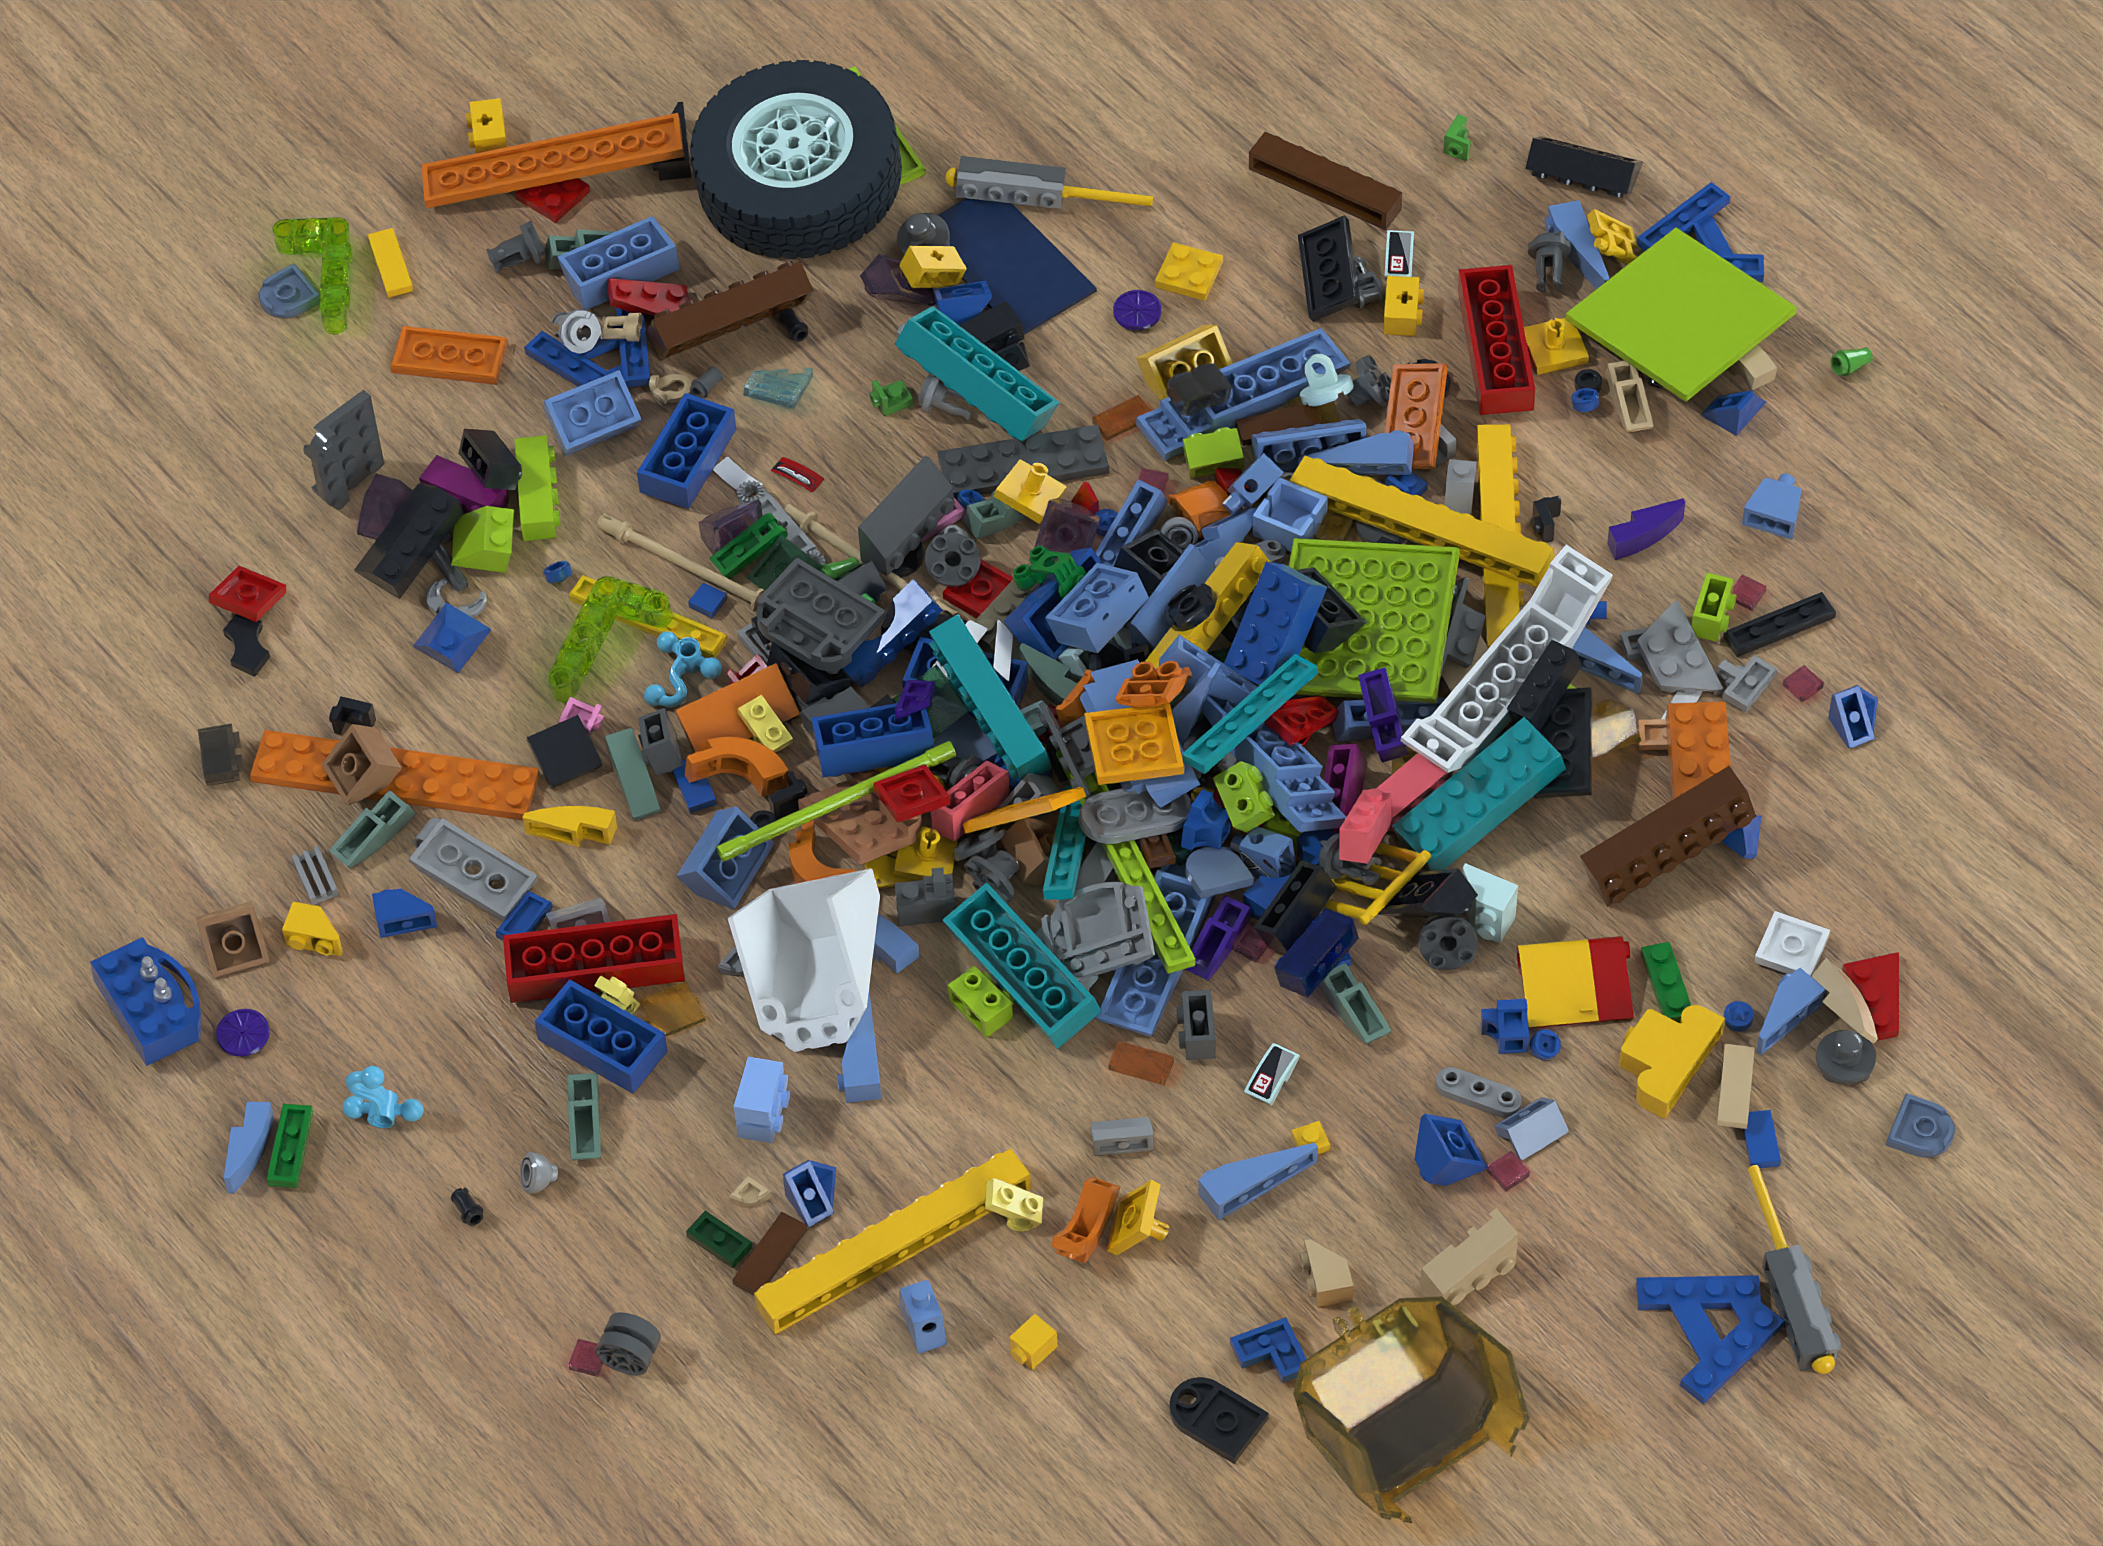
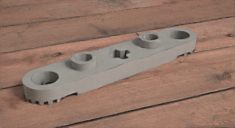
M748 480V482L740 484L737 488L738 502L755 522L763 515L772 513L777 519L778 526L781 525L786 528L788 532L786 539L781 543H775V545L788 561L792 563L796 558H799L805 563L817 562L819 565L815 569H823L822 566L826 564L824 556L821 555L811 540L771 494H768L763 486L754 480L753 482ZM749 491L758 493L753 499L752 497L749 499V497L746 498L744 496Z

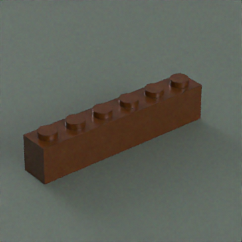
M1264 132L1249 151V170L1383 230H1387L1402 210L1401 191L1380 183L1369 176L1355 172L1347 166L1337 164L1324 156L1310 152L1302 146H1297L1283 140L1279 136Z

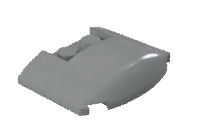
M1105 882L1087 886L1075 891L1073 898L1060 900L1057 903L1059 907L1051 917L1045 914L1041 919L1046 946L1079 982L1130 964H1140L1155 955L1143 887L1137 885L1131 886L1122 882Z

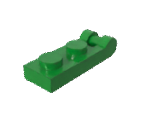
M767 513L709 559L724 577L731 579L775 543L784 541L788 532L783 526H778L777 519L772 513ZM764 531H769L766 535H761Z

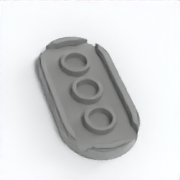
M1117 789L1090 796L1085 801V804L1081 806L1079 825L1084 834L1090 839L1104 844H1115L1171 833L1181 829L1185 824L1192 803L1188 794L1185 793L1160 808L1147 790L1138 794L1135 790L1126 792L1124 789Z

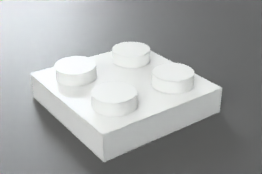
M1775 911L1757 950L1754 963L1786 974H1792L1798 968H1802L1808 975L1812 976L1829 938L1830 930Z

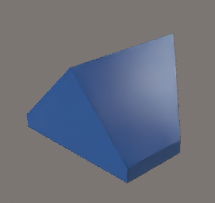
M1752 390L1717 396L1701 414L1707 420L1737 436L1767 401L1755 395Z
M1859 685L1835 693L1831 697L1828 719L1848 748H1853L1875 739L1874 726L1878 698Z
M1756 815V818L1752 819L1747 826L1737 828L1727 834L1722 842L1741 857L1754 859L1758 850L1761 816Z
M807 1160L782 1174L785 1196L803 1222L807 1224V1227L834 1214L833 1202L836 1167Z

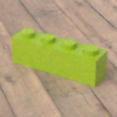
M547 435L514 438L516 459L522 466V476L518 480V493L523 540L557 538L556 527L561 526L559 510H554V505H559L558 489H553L552 485L557 483L556 467H551V462H556L554 445L549 446Z

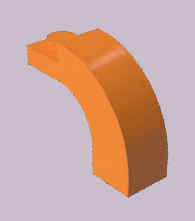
M718 737L707 740L706 750L687 756L685 776L689 783L720 773L737 774L750 781L762 798L773 794L779 789L787 788V773H789V770L775 752L758 742L740 737Z
M814 820L803 824L802 831L797 830L796 843H789L791 872L796 884L855 872V869L827 867L815 858L816 831Z
M1096 1177L1085 1180L1077 1207L1069 1224L1063 1231L1055 1234L1051 1247L1057 1249V1254L1085 1263L1091 1257L1108 1225L1121 1186Z

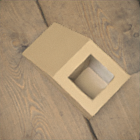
M1311 1239L1304 1240V1252L1300 1253L1302 1270H1308L1310 1278L1306 1279L1309 1297H1315L1317 1307L1353 1301V1282L1347 1260Z

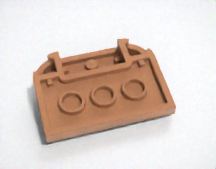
M871 769L867 772L848 773L847 781L799 799V810L874 777L881 772ZM873 792L814 819V822L861 865L917 841V834L922 828V814L897 823L876 793Z

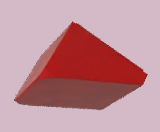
M1239 468L1215 469V481L1230 496L1227 489L1243 472ZM1244 485L1245 490L1250 492V487Z
M1087 481L1083 482L1070 503V507L1080 524L1091 521L1094 514L1099 511V500Z

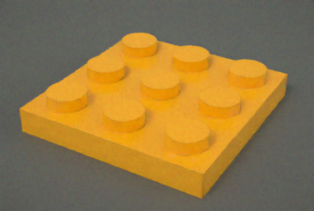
M1170 702L1160 706L1129 707L1084 713L1098 785L1184 774V764Z

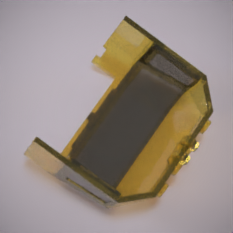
M1442 1296L1399 1298L1367 1320H1364L1363 1314L1358 1307L1353 1306L1348 1309L1355 1328L1349 1330L1346 1321L1342 1317H1336L1333 1319V1324L1339 1338L1300 1363L1293 1395L1307 1439L1312 1442L1353 1494L1383 1519L1391 1520V1518H1398L1403 1522L1412 1523L1411 1517L1398 1507L1395 1502L1488 1440H1491L1512 1457L1517 1447L1513 1442L1519 1430H1525L1530 1419L1511 1351Z

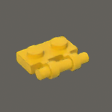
M1593 209L1587 215L1590 231L1596 237L1594 247L1598 248L1600 253L1606 256L1612 255L1617 258V261L1625 265L1630 264L1638 257L1633 254V250L1638 245L1631 226L1596 209Z

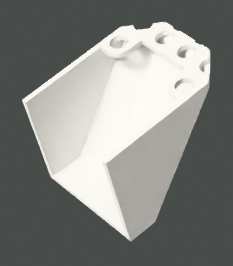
M872 868L769 889L728 918L760 1029L771 1036L773 1034L785 1042V1046L794 1052L803 1051L806 1048L813 1049L829 1046L832 1043L840 1044L847 1042L867 1008L880 900Z

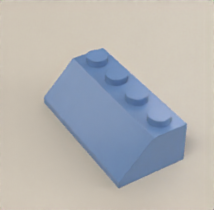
M653 216L558 256L559 264L570 289L584 310L609 301L607 290L609 278L653 282L680 270L676 246Z
M1360 419L1343 420L1335 423L1316 424L1308 427L1253 434V460L1255 461L1264 453L1283 472H1295L1299 466L1298 459L1300 457L1366 438V424Z
M1189 544L1131 621L1132 648L1148 644L1149 653L1151 654L1170 629V626L1165 621L1164 612L1165 610L1168 612L1170 608L1168 603L1171 598L1189 585L1201 586L1200 583H1205L1215 570L1194 545Z

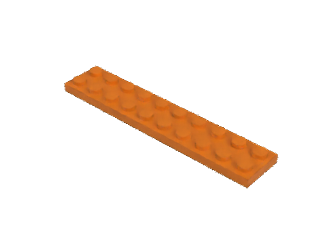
M674 113L421 164L426 208L685 157L679 114Z
M264 730L250 773L251 782L339 794L321 765L339 740ZM389 747L402 768L387 788L366 797L381 800L390 790L406 804L523 820L524 813L530 811L540 772L539 768Z

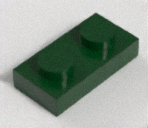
M706 1210L686 1230L687 1238L731 1268H734L752 1249V1242Z

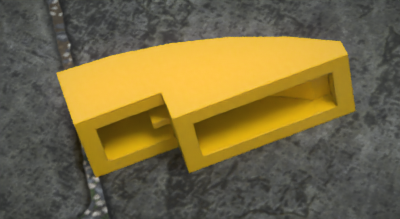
M551 807L526 812L522 817L525 834L576 847L580 846L583 838L610 845L618 827L615 811L598 807Z

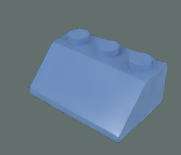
M737 806L716 811L676 877L695 895L734 909L775 843L770 839L750 848L739 856L722 862L716 846L738 836L751 833L759 829V827Z

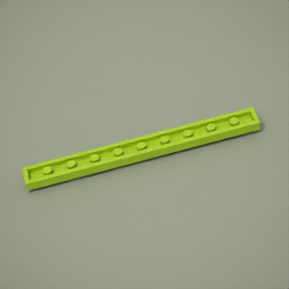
M1060 750L1056 752V756L1068 780L1070 781L1074 777L1071 772L1067 773L1060 761V758L1063 757V754ZM1095 771L1084 777L1092 795L1109 791L1106 784L1098 785ZM1086 797L1079 800L1082 806L1087 800ZM1135 840L1115 844L1101 843L1119 880L1124 884L1143 887L1153 946L1167 974L1195 966L1196 959Z

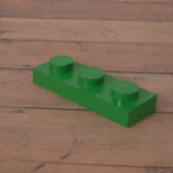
M1670 941L1641 947V956L1661 1014L1680 1023L1683 1010L1691 1006Z
M283 1103L267 1176L268 1186L298 1188L314 1112L311 1105Z

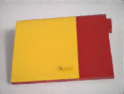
M1622 936L1517 945L1518 971L1522 975L1524 999L1527 1000L1528 1029L1634 1019L1626 960L1630 959L1629 941H1624Z

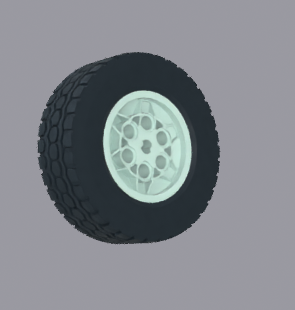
M782 61L776 65L772 63L762 66L761 69H753L746 72L744 76L740 75L732 80L730 85L726 84L718 91V95H714L707 102V107H704L692 133L690 147L692 169L699 199L705 214L720 234L722 233L723 237L731 243L734 242L736 246L744 250L749 249L751 253L761 256L766 254V257L778 259L779 257H783V259H797V257H801V259L814 257L817 254L819 256L831 253L834 249L837 251L847 247L850 242L853 244L861 239L864 233L867 235L876 227V223L879 224L886 216V211H889L899 190L902 173L896 126L892 112L884 97L873 84L871 85L861 75L858 77L857 73L847 68L844 70L842 66L832 63L828 65L822 61Z

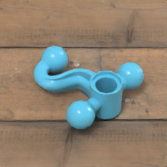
M662 632L657 638V647L661 652H674L677 656L669 671V680L676 693L673 696H666L662 686L653 684L646 688L644 699L651 706H678L687 697V688L681 679L685 672L695 673L700 670L705 678L716 679L722 672V664L717 658H704L699 642L696 639L685 637L678 641L677 636L673 632Z
M368 1066L363 1071L352 1072L346 1077V1086L355 1095L348 1097L343 1103V1112L348 1118L356 1119L363 1114H368L367 1121L369 1124L377 1128H389L394 1124L395 1115L402 1116L406 1121L414 1122L419 1120L424 1113V1107L417 1099H407L402 1104H398V1095L393 1091L386 1090L382 1086L384 1073L377 1066Z

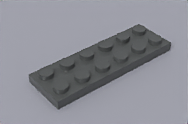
M1098 424L1032 435L1022 442L1014 438L937 451L941 473L953 487L955 499H957L958 493L962 490H973L981 495L992 493L1020 459L1031 466L1034 463L1044 464L1048 469L1047 475L1059 482L1109 473V465Z

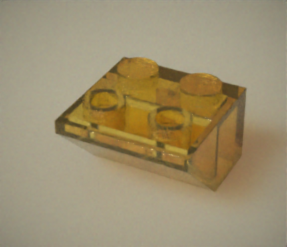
M1605 700L1597 703V708L1592 709V757L1641 742L1633 708L1624 706L1622 703L1613 702V700Z

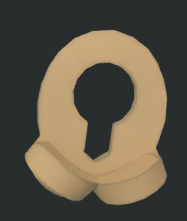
M670 374L659 378V375H652L650 377L649 387L652 395L661 404L666 405L667 403L680 402L685 393L692 394L690 391L692 381L685 375ZM673 382L684 384V388L678 392L671 390L662 391V389L668 388Z

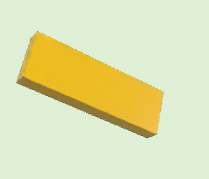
M390 228L367 234L387 297L390 298L413 292V285L394 229Z

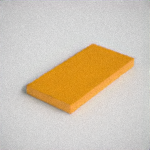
M1077 787L996 808L963 823L964 831L966 834L1051 812L1085 798L1086 794L1083 787Z

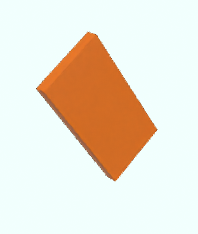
M402 326L390 366L391 373L496 385L508 340L507 337Z
M1445 363L1393 364L1385 433L1398 430L1410 434L1414 444L1412 470L1435 469L1448 369Z
M776 663L674 710L694 753L706 750L707 740L718 737L748 739L753 737L754 735L737 711L739 707L760 695L764 697L782 723L800 715Z

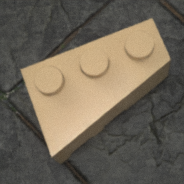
M1497 1208L1489 1213L1492 1219L1477 1230L1474 1226L1469 1229L1467 1234L1470 1237L1459 1246L1454 1248L1451 1244L1421 1268V1285L1441 1309L1450 1304L1456 1305L1460 1303L1468 1293L1475 1289L1480 1290L1484 1288L1492 1278L1499 1274H1507L1515 1266L1518 1233Z

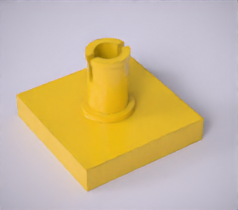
M1566 318L1550 319L1548 322L1524 327L1529 357L1537 375L1589 363V355L1577 327L1566 321Z
M1020 459L997 487L993 497L1041 524L1064 495L1067 486L1048 476V469L1044 464L1034 463L1031 466Z
M922 826L917 834V841L897 850L893 876L920 881L923 880V877L932 876L933 868L942 867L944 875L952 874L954 866L953 849L957 847L958 839L954 842L940 835L935 829L932 830V828Z
M1149 1180L1118 1199L1107 1247L1108 1252L1117 1256L1149 1236L1159 1242L1166 1237L1168 1230L1165 1229H1169V1225L1154 1218L1161 1184Z

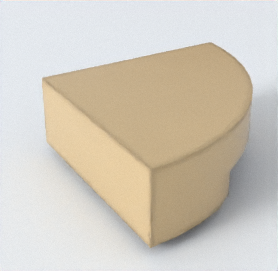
M747 1176L729 1195V1202L742 1207H752L766 1202L772 1196L770 1190Z

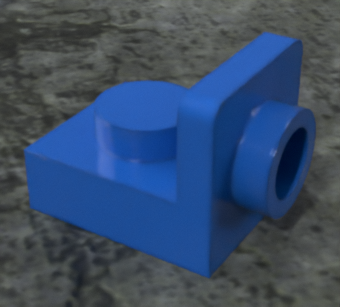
M1412 471L1411 475H1399L1396 479L1389 475L1385 482L1386 486H1394L1410 495L1421 496L1428 490V483Z

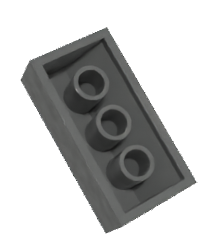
M925 455L858 526L861 561H873L876 569L886 576L894 568L897 569L901 566L907 554L911 550L917 549L921 539L927 533H931L936 528L938 521L944 515H948L954 507L953 487L928 456Z

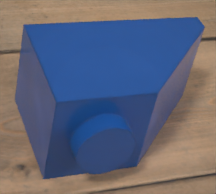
M401 888L394 890L386 889L372 894L380 938L438 927L434 907Z

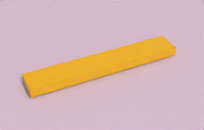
M584 575L581 576L569 593V601L656 637L662 632L670 631L677 636L678 641L685 637L694 638L699 642L702 656L707 658H716L728 641L727 634Z

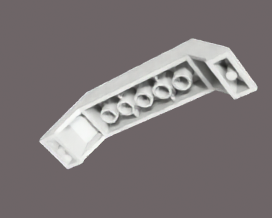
M1565 545L1550 563L1546 574L1530 601L1437 710L1427 718L1422 720L1417 718L1401 737V742L1447 773L1463 768L1491 745L1510 723L1511 718L1507 707L1550 641L1554 640L1571 649L1573 648L1613 575L1568 545Z

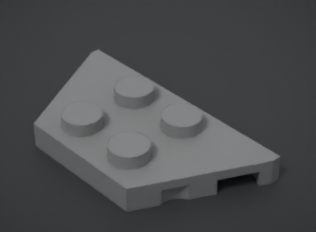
M1678 600L1674 601L1637 639L1636 645L1660 691H1682L1684 693L1696 694V690L1711 691L1713 695H1721L1723 687Z

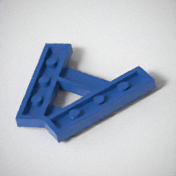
M1712 182L1637 237V245L1646 251L1674 228H1678L1687 235L1693 231L1699 243L1758 282H1764V255L1733 254L1713 216L1730 204L1731 196Z
M616 308L617 316H628L631 313ZM642 315L643 324L640 329L639 341L627 342L626 339L601 340L599 337L593 349L585 353H575L566 349L560 341L541 331L524 347L526 355L577 387L620 370L627 387L649 385L650 369L644 315ZM614 326L611 329L623 328V326ZM620 346L621 365L606 371L590 361V359Z
M1759 1275L1639 1277L1636 1279L1638 1310H1672L1700 1362L1681 1379L1680 1386L1703 1405L1784 1327V1320L1761 1302ZM1703 1309H1733L1740 1323L1724 1339L1720 1340Z

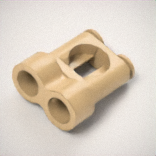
M629 313L628 316L603 317L604 328L601 329V340L626 339L627 342L639 341L640 329L643 324L642 314ZM614 326H623V328L611 329Z

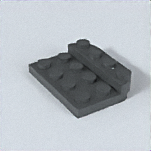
M362 390L321 420L314 427L317 433L310 445H304L303 448L304 454L312 462L316 484L311 487L313 492L336 510L342 509L350 501L348 494L350 489L357 487L362 480L370 474L377 472L384 465L371 395L365 390Z
M796 558L760 596L757 601L756 612L758 630L765 638L775 642L778 646L812 667L824 670L829 674H836L841 668L850 664L853 652L886 618L885 610L799 558Z

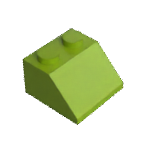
M484 506L462 515L453 527L451 566L506 573L512 549L514 509Z

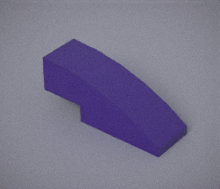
M1684 498L1632 511L1630 522L1610 526L1607 544L1614 560L1638 553L1660 541L1673 531L1684 519Z
M1386 667L1358 675L1368 721L1372 728L1376 750L1381 762L1409 755L1407 745L1401 742L1404 731Z
M1224 895L1214 916L1208 918L1191 950L1196 959L1195 966L1184 970L1209 981L1225 961L1253 916L1251 908Z

